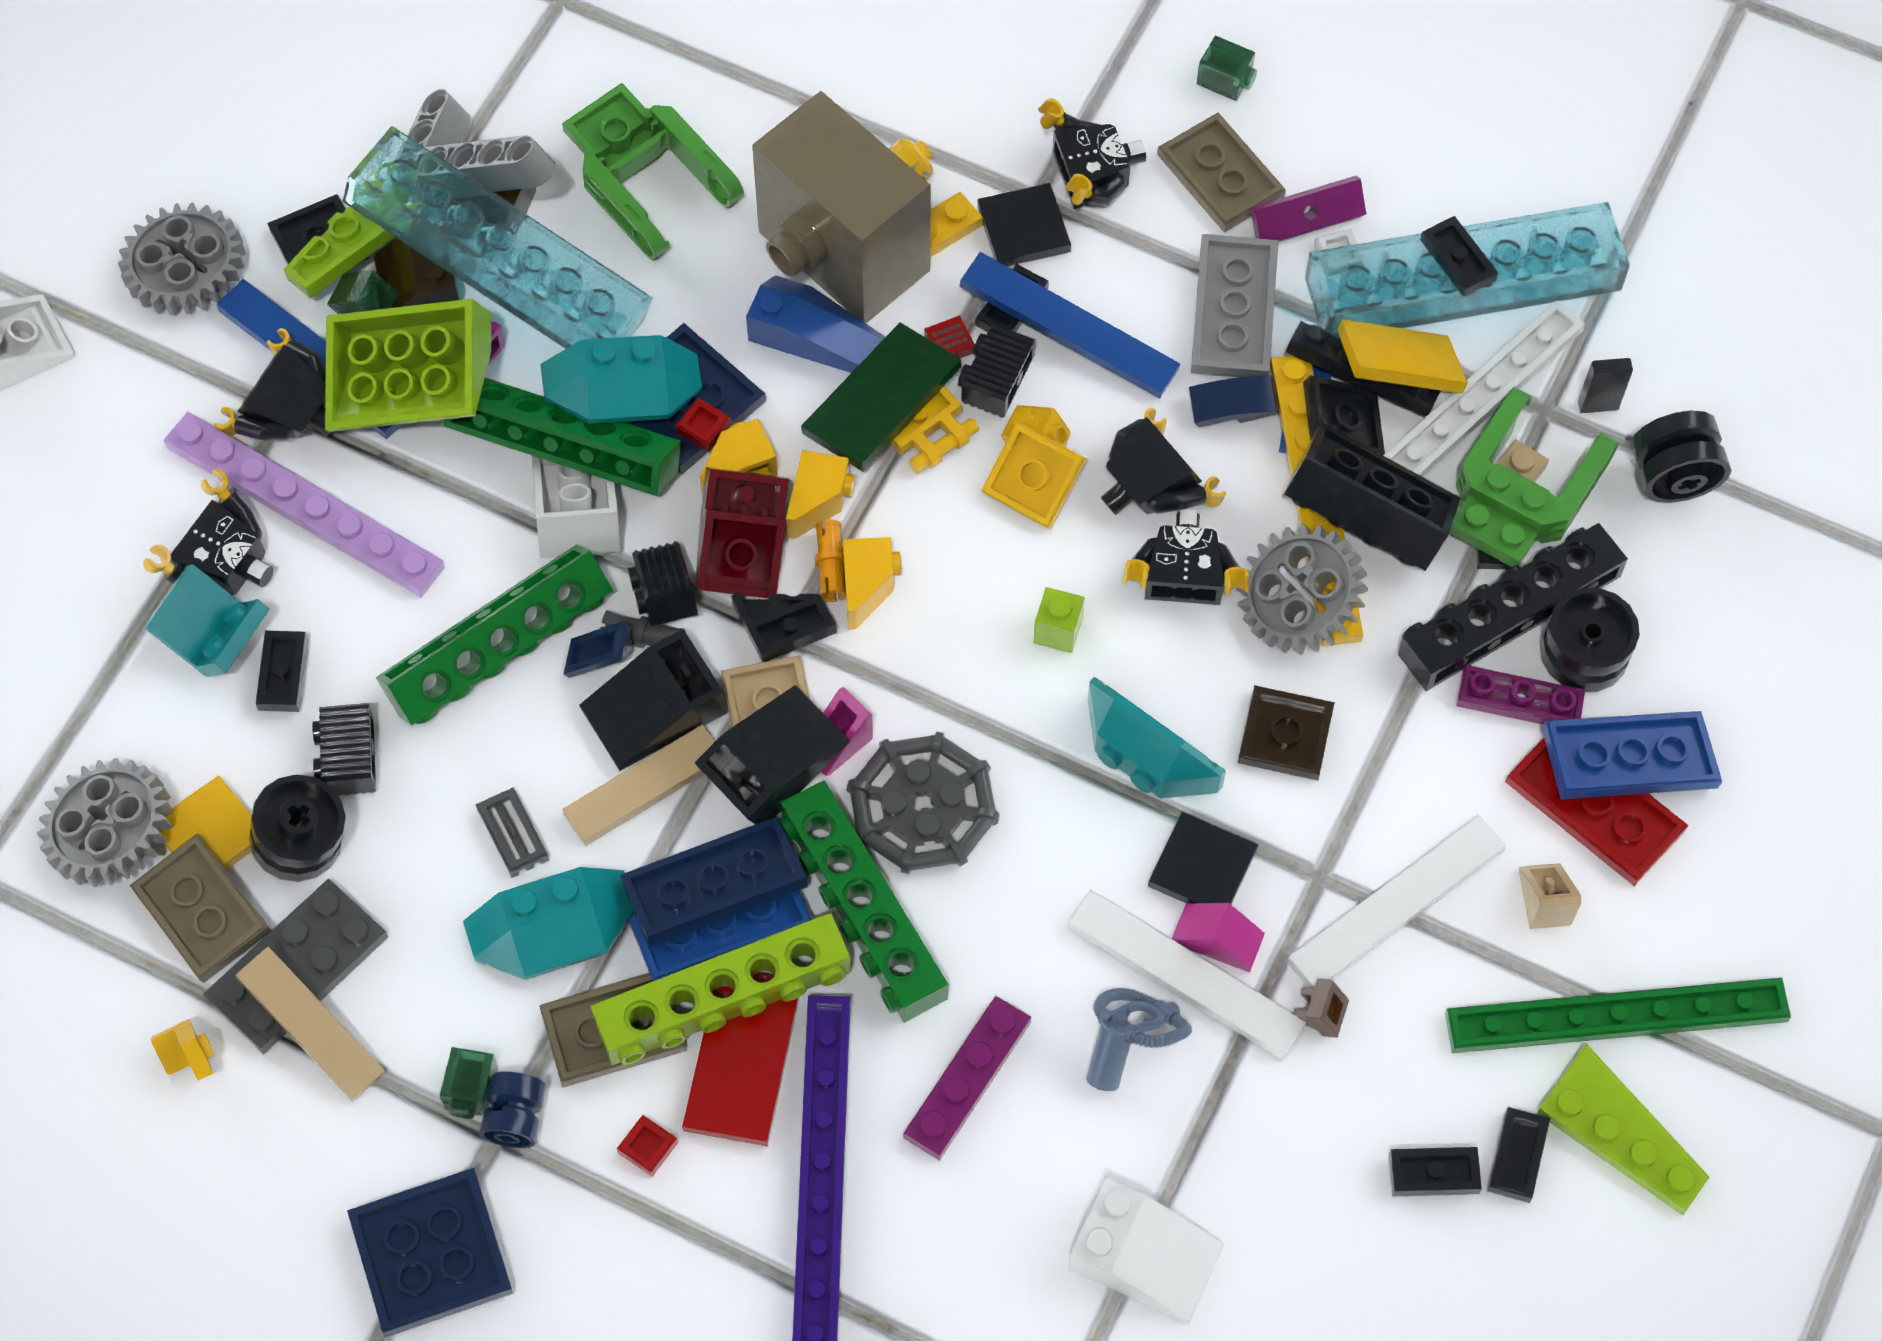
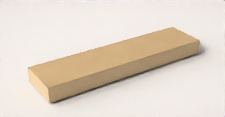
M702 724L562 809L563 814L583 844L587 846L704 775L694 762L715 741Z
M269 946L235 975L236 979L352 1102L385 1073V1070Z

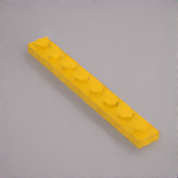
M1296 356L1271 358L1270 370L1281 429L1286 443V456L1290 477H1292L1310 443L1303 381L1310 375L1314 376L1311 363ZM1296 504L1300 527L1302 524H1306L1313 534L1315 528L1320 525L1325 529L1327 535L1334 530L1341 537V541L1345 540L1343 528L1333 525L1323 515ZM1311 556L1305 557L1306 564L1309 563ZM1331 582L1326 585L1323 595L1331 593L1335 589L1337 582ZM1312 594L1314 607L1320 613L1325 612L1326 607ZM1353 608L1352 613L1358 618V622L1346 620L1343 625L1348 634L1345 636L1338 631L1334 632V645L1362 642L1363 629L1358 608ZM1325 639L1321 640L1322 646L1330 645Z

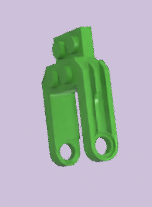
M620 83L562 123L563 132L584 153L582 168L584 188L637 247L652 260L670 248L669 241L664 240L658 229L648 219L646 210L621 183L661 156L665 149H670L724 207H729L744 196L743 187L736 175L672 106L653 105L651 108H645L623 83Z
M1516 387L1510 390L1462 463V469L1459 472L1456 486L1461 500L1464 502L1457 511L1449 534L1511 567L1521 565L1535 541L1548 543L1559 541L1563 538L1606 470L1619 445V441L1601 432L1559 497L1554 496L1548 489L1505 466L1494 464L1493 462L1512 435L1515 423L1525 405L1529 406L1532 399L1531 395Z

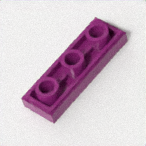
M1356 175L1250 207L1255 237L1279 241L1367 214L1361 178ZM1310 206L1308 212L1304 213L1306 207Z
M1464 665L1456 706L1544 725L1545 721L1581 719L1586 690ZM1517 694H1522L1526 696V698H1521Z

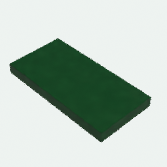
M899 322L801 425L802 434L835 455L849 458V464L864 472L962 367L961 359Z

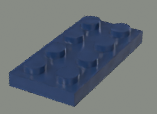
M778 817L620 875L622 885L649 947L808 887L806 875Z

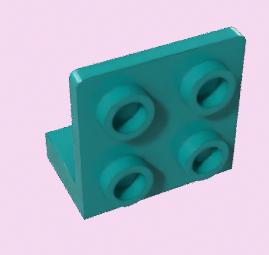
M191 564L187 565L145 624V629L205 677L227 673L270 608L259 599L241 603L199 568Z

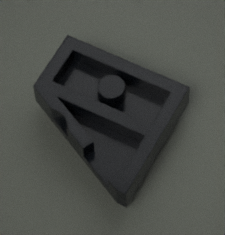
M744 594L731 595L732 605L762 662H767L837 633L836 624L820 594H799L797 596L768 594V599H745Z

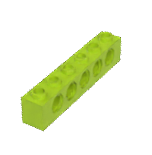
M828 913L606 999L590 1007L611 1065L613 1066L620 1062L627 1065L639 1061L646 1055V1052L662 1046L664 1049L675 1047L683 1043L687 1036L699 1031L703 1033L716 1031L722 1028L727 1020L740 1015L743 1017L757 1015L765 1010L766 1005L782 999L785 1002L795 1000L804 995L806 989L819 984L823 986L836 984L843 980L847 973L851 972V958L832 913ZM799 956H809L814 960L807 967H798L792 963ZM761 971H768L774 975L770 981L765 983H759L753 979V976ZM726 986L734 990L731 996L723 999L713 995V992L719 987ZM681 1002H688L694 1005V1008L686 1014H677L673 1011V1008ZM640 1018H650L654 1021L652 1026L645 1030H637L632 1027L633 1023Z

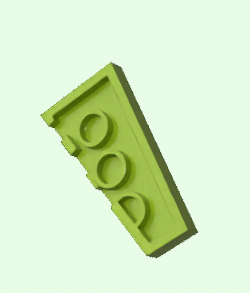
M380 165L374 171V180L368 187L364 188L361 186L351 196L353 203L342 214L336 212L328 221V230L321 237L314 236L283 269L287 280L307 297L312 298L430 211L427 201Z
M1587 1043L1537 1112L1540 1116L1550 1118L1552 1125L1682 1215L1685 1214L1710 1178Z

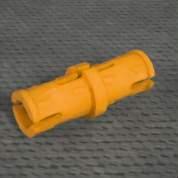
M825 519V529L821 521L815 525L818 553L815 555L814 561L815 567L819 569L821 598L826 602H837L836 593H838L840 601L846 597L843 575L844 554L841 545V523L837 520Z

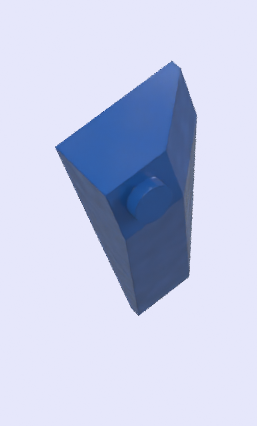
M777 275L759 286L746 315L748 341L852 373L885 338L877 330L812 286Z

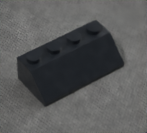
M1322 422L1315 431L1284 493L1298 506L1311 509L1323 515L1333 525L1347 528L1361 536L1368 544L1382 547L1398 556L1403 563L1417 566L1424 571L1427 570L1448 537L1461 497Z

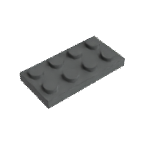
M328 878L205 991L203 996L207 1002L264 1055L287 1032L236 979L235 975L269 946L317 999L321 1001L388 938L387 932Z

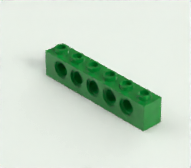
M484 378L475 416L444 419V427L654 496H658L678 474L680 440L625 422L588 424L565 412L557 405L553 406L545 402L544 396L489 378Z
M576 544L375 678L401 719L411 726L415 723H424L437 714V708L449 700L456 701L466 696L471 691L470 686L482 678L488 679L499 674L505 668L504 664L515 656H524L532 652L538 646V641L548 634H556L566 629L571 624V619L581 612L592 611L604 602V597L613 592V589L592 552ZM569 584L570 592L568 597L559 602V590L562 586ZM536 606V617L532 622L525 624V613L529 608ZM502 628L503 638L501 642L492 646V634ZM469 651V662L464 667L457 668V659L460 654ZM435 673V685L431 689L423 691L425 678Z
M825 780L780 802L782 818L779 821L789 842L795 840L801 850L798 853V858L802 867L809 876L815 874L822 885L818 887V891L826 907L829 910L835 907L842 920L838 921V924L849 944L856 942L862 952L859 960L864 971L870 979L876 976L883 987L880 990V995L889 1012L892 1014L897 1011L905 1023L948 1000L949 984ZM815 830H825L829 833L824 839H814L809 836ZM836 863H844L850 867L844 873H834L829 869ZM856 897H865L871 901L865 907H855L849 903ZM876 931H886L891 935L884 942H877L870 938L871 934ZM905 965L911 968L912 972L907 976L899 977L894 975L891 970L895 966Z

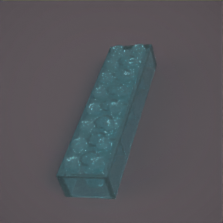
M394 126L387 130L348 176L342 199L343 203L565 349L584 339L632 337L645 319L653 297Z
M1609 202L1463 226L1498 271L1495 282L1466 297L1461 295L1420 241L1422 233L1310 252L1305 279L1319 327L1340 339L1337 329L1342 319L1407 328L1552 303L1555 300L1564 301L1621 291L1630 264Z

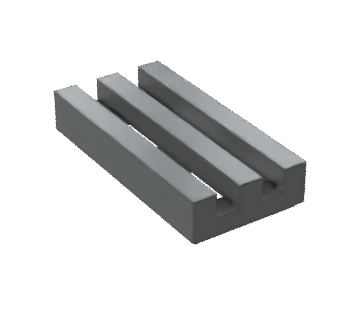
M514 787L475 804L511 878L519 875L518 871L522 869L528 871L534 868L533 864L541 861L543 864L549 861L548 854ZM508 800L535 852L529 855L502 804ZM493 807L520 857L516 861H513L488 812Z

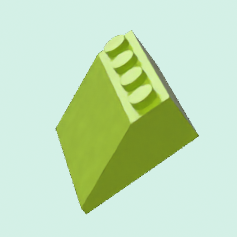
M473 299L326 316L325 430L333 432L475 416L491 353V312Z

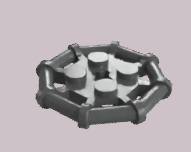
M936 731L935 735L896 741L884 739L879 742V749L855 779L849 780L846 790L851 796L856 833L863 844L901 868V873L910 874L912 870L957 864L961 867L968 862L967 857L990 827L998 824L1000 814L995 809L989 777L991 766L986 760L977 759L945 738V733ZM931 752L928 762L914 760L904 765L899 759L900 756ZM940 755L966 770V772L957 777L938 764ZM889 763L894 771L892 776L882 788L872 786V782ZM973 783L978 808L968 807L965 804L963 789ZM916 797H929L930 803L933 806L932 809L929 810L925 807L920 811L914 809L916 805L914 799ZM868 799L879 801L881 804L883 819L876 823L871 821ZM963 820L973 822L959 842L953 839V833ZM889 831L907 843L905 851L881 835ZM935 841V844L942 843L946 848L915 853L918 846H924V842Z

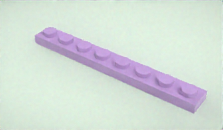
M188 411L163 440L166 448L210 474H212L211 471L214 469L222 470L227 475L230 486L421 598L445 568L443 560Z

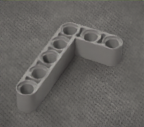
M438 89L430 93L423 101L392 168L393 173L402 182L424 199L538 187L546 183L553 176L556 163L529 135L461 143L471 120L470 115L445 89Z

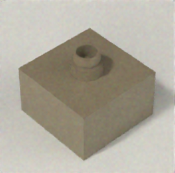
M820 90L752 144L759 233L768 240L766 250L769 257L784 274L793 277L803 271L847 311L863 322L868 323L930 271L931 184Z

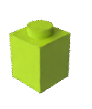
M1045 587L1035 619L1033 643L1072 653L1083 620L1085 597Z

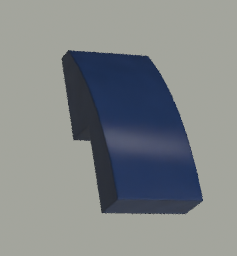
M1270 375L1230 378L1189 387L1194 422L1199 428L1232 419H1237L1240 423L1278 414L1273 380Z

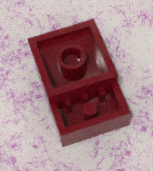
M706 467L698 538L696 590L744 594V596L768 598V594H777L786 526L784 515L789 478Z

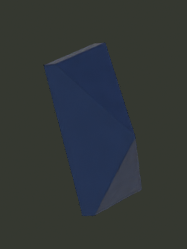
M621 621L571 638L563 675L570 678L624 659L633 651L629 624Z

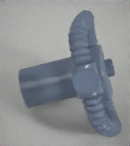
M1113 988L1100 994L1093 1004V1010L1100 1024V1029L1086 1080L1092 1087L1098 1090L1115 1091L1119 1088L1131 1044L1144 1045L1145 1048L1148 1046L1150 1048H1162L1187 1038L1192 1033V1027L1180 1015L1178 1005L1174 1002L1165 1003L1164 1001H1158L1151 996H1147V994L1143 995V993L1129 988ZM1112 1001H1130L1112 1011L1106 1009V1006L1112 1003ZM1134 1011H1143L1151 1014L1155 1019L1149 1020L1144 1018L1143 1022L1132 1025L1128 1021V1016ZM1164 1022L1176 1028L1173 1031L1171 1030L1158 1036L1142 1034L1159 1029L1163 1026Z

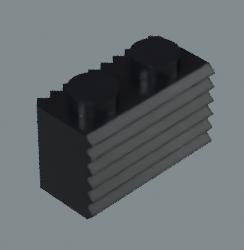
M992 323L987 335L981 333L976 340L973 349L975 359L972 365L965 364L959 375L957 385L962 387L961 401L964 404H969L971 407L976 406L979 410L983 409L985 412L998 415L1000 418L1005 417L1035 356L1036 339Z
M674 541L672 545L666 543L664 546L659 544L656 548L651 546L648 550L643 548L640 552L635 550L632 553L635 566L627 569L639 615L647 613L650 626L698 616L693 586L679 542Z
M360 703L319 707L320 721H313L312 723L315 746L320 745V758L313 759L314 777L330 785L338 796L351 793L356 795L358 793L376 792L374 715L370 704Z

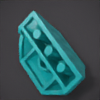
M662 335L584 339L540 364L544 401L553 406L557 405L565 412L588 424L669 419L685 406L693 396H697L702 391L697 354Z
M1095 676L1090 680L1087 700L1094 750L1098 758L1107 767L1120 769L1130 777L1131 782L1139 790L1145 793L1151 792L1160 799L1214 794L1223 788L1226 774L1224 768L1212 762L1202 752L1111 687L1105 685Z
M578 867L498 892L463 920L475 962L487 964L502 972L527 980L608 954L629 921L628 918L635 914L622 885L620 875L625 873L624 870Z

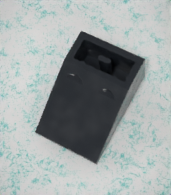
M684 629L648 647L579 704L581 711L619 771L671 744L702 724L704 726L727 713L724 691Z
M794 685L724 732L694 763L749 821L758 824L776 817L781 812L780 802L801 792L851 741L798 686Z

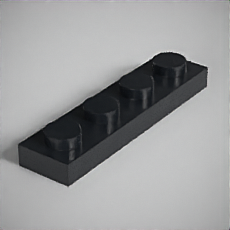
M1300 321L1285 351L1425 417L1430 414L1440 393L1439 390L1355 378L1341 339L1327 333L1319 326L1309 325L1303 321Z

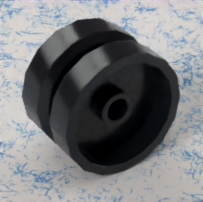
M1695 410L1675 412L1653 420L1634 434L1631 446L1638 466L1642 468L1640 476L1649 499L1665 503L1691 500L1717 489L1729 478L1732 469L1724 446L1720 445L1722 437L1714 415L1705 411Z
M1581 588L1567 593L1555 605L1540 644L1542 662L1548 673L1561 685L1586 690L1585 692H1598L1611 687L1624 675L1640 636L1638 618L1630 604L1616 593L1601 588Z
M298 774L278 778L264 787L254 802L249 836L253 857L263 870L281 880L300 882L316 878L330 869L340 854L346 814L341 798L330 785L315 777Z

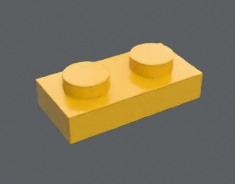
M961 191L931 209L930 258L983 226L982 215Z

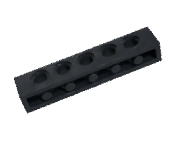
M1600 523L1587 530L1581 527L1572 532L1566 538L1565 543L1556 548L1552 546L1544 548L1535 555L1532 562L1522 568L1520 565L1513 566L1501 576L1498 582L1491 586L1483 584L1469 594L1468 599L1462 603L1446 605L1435 615L1434 619L1423 625L1422 622H1418L1409 627L1402 635L1398 656L1423 689L1428 691L1462 671L1464 665L1471 666L1549 620L1555 605L1567 593L1581 588H1603L1621 577L1628 558ZM1568 563H1577L1583 569L1573 568ZM1536 582H1545L1550 586V588L1540 587L1536 584ZM1503 601H1513L1518 605V607H1510L1506 605ZM1470 620H1481L1486 626H1476ZM1437 639H1448L1453 643V645H1443L1439 643Z

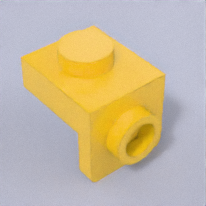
M1017 405L1001 437L1006 443L1017 421L1032 427L1063 445H1066L1071 432L1055 408Z
M190 1019L151 1037L152 1046L168 1075L174 1074L188 1066L191 1067L197 1081L214 1074L209 1058L215 1056V1052L205 1032L199 1035L196 1034Z

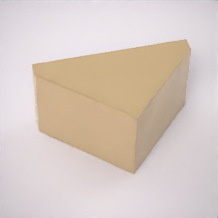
M1561 863L1519 867L1529 928L1570 926L1582 903L1581 894Z

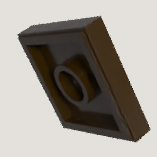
M1254 685L1238 763L1318 781L1335 702Z

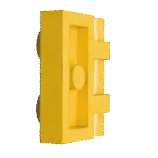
M943 386L890 444L900 455L914 447L919 454L910 459L908 464L918 474L926 467H935L942 461V456L953 448L960 449L969 443V437L978 432L979 427L973 418L967 419L962 424L955 420V417L962 413V404ZM941 428L946 435L932 444L927 437Z

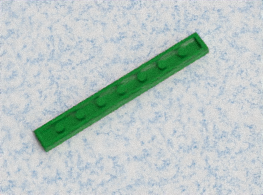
M1780 977L1447 1008L1445 1017L1453 1054L1785 1023L1790 1020L1791 1014L1783 978Z

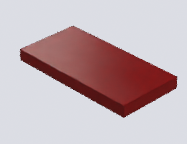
M1544 738L1510 772L1505 780V783L1634 887L1684 834L1689 826L1649 793L1561 800Z
M756 973L753 979L759 983H765L774 976ZM726 986L719 987L713 992V995L723 999L731 996L734 990ZM800 997L788 1002L782 999L766 1005L765 1010L751 1017L740 1015L727 1020L726 1024L716 1031L703 1033L682 1125L684 1132L768 1147Z

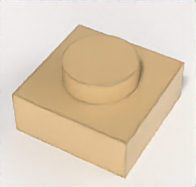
M1515 439L1497 464H1501L1536 482L1546 469L1549 459Z

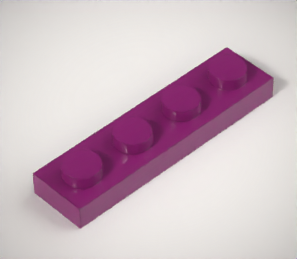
M995 995L904 1131L903 1139L940 1161L1031 1024L1032 1017Z

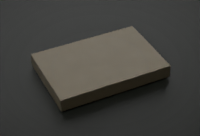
M1219 112L1158 147L1157 155L1224 233L1252 217L1250 207L1285 197L1286 189Z
M198 833L129 885L197 978L203 983L272 931Z
M649 973L539 1005L562 1088L686 1051L684 1042L668 1049H664L661 1046L646 1052L642 1059L632 1064L624 1065L620 1062L613 1066L611 1065L595 1025L590 1006L652 982ZM640 1018L633 1023L632 1027L637 1030H645L651 1027L654 1021L650 1018Z

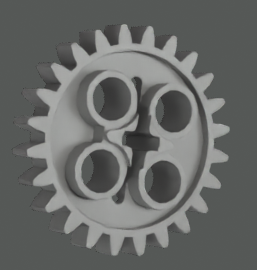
M191 202L187 210L182 211L179 204L176 203L173 213L168 214L161 207L159 208V218L155 219L147 214L145 218L148 224L145 227L137 224L133 226L137 236H125L124 239L128 247L119 249L123 260L118 262V266L122 272L120 276L132 298L138 297L143 307L151 303L154 311L158 313L166 305L170 315L176 312L178 306H182L186 314L190 313L192 304H197L201 310H204L206 299L210 298L216 303L219 302L217 295L219 290L231 292L228 280H240L237 269L245 268L242 256L246 255V251L242 244L243 240L239 230L235 228L231 218L225 220L221 210L212 214L210 206L206 204L198 212L194 202Z
M1302 524L1298 535L1290 527H1286L1285 538L1282 540L1272 533L1270 535L1272 546L1268 548L1259 543L1257 547L1262 555L1259 558L1247 557V560L1253 566L1252 571H1248V593H1244L1243 589L1237 588V591L1242 596L1247 597L1238 603V606L1244 612H1248L1243 617L1244 622L1249 626H1253L1251 632L1259 639L1264 637L1263 641L1272 648L1277 644L1283 653H1287L1291 646H1293V649L1299 655H1303L1306 644H1309L1315 652H1319L1320 640L1325 639L1333 646L1334 632L1338 631L1345 636L1348 634L1343 625L1346 620L1358 622V618L1352 613L1353 608H1364L1366 605L1357 597V594L1368 591V587L1363 582L1358 581L1367 576L1364 568L1357 566L1362 561V558L1356 551L1351 552L1353 546L1346 539L1341 541V537L1336 531L1333 530L1327 535L1325 529L1320 525L1315 528L1312 534L1306 524ZM1311 556L1306 566L1297 568L1302 558ZM1286 566L1326 607L1325 612H1318L1280 573L1279 568ZM1336 581L1335 589L1331 593L1323 595L1326 585ZM1282 584L1280 591L1276 595L1268 597L1272 587ZM1307 610L1306 617L1302 621L1294 623L1297 613Z
M114 758L109 768L101 760H97L95 771L90 772L87 767L82 766V777L79 779L71 775L66 776L69 786L66 789L61 787L54 788L55 793L59 796L57 801L50 800L44 803L51 811V814L39 816V821L46 828L38 831L37 835L44 842L40 846V850L47 856V862L64 879L67 880L71 877L80 886L87 880L93 887H97L102 877L110 886L114 885L116 874L121 873L127 880L130 879V867L135 865L137 868L144 870L145 865L142 858L145 855L156 858L158 854L152 848L155 843L164 844L167 842V839L160 831L172 828V823L166 817L174 812V809L167 802L171 796L163 787L164 784L156 774H152L145 765L139 768L131 759L123 765L118 758Z

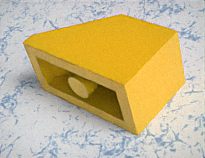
M758 418L749 422H737L721 432L700 475L701 494L703 497L706 467L778 476L776 454Z
M802 450L786 515L787 538L796 539L815 528L817 522H824L825 519H830L842 512L845 497L852 498L855 486V474L849 473V458Z
M891 537L843 540L848 630L857 629L894 591V576L901 575L900 551L892 552Z

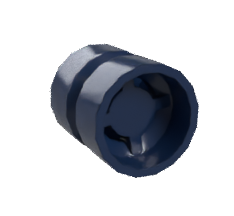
M501 1071L494 1073L491 1076L487 1094V1101L492 1107L484 1110L479 1132L480 1137L490 1143L504 1147H533L540 1123L535 1113L540 1112L543 1108L547 1088L546 1083L534 1076L518 1072Z

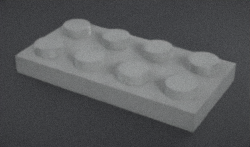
M1202 234L1191 373L1233 377L1269 375L1279 240Z

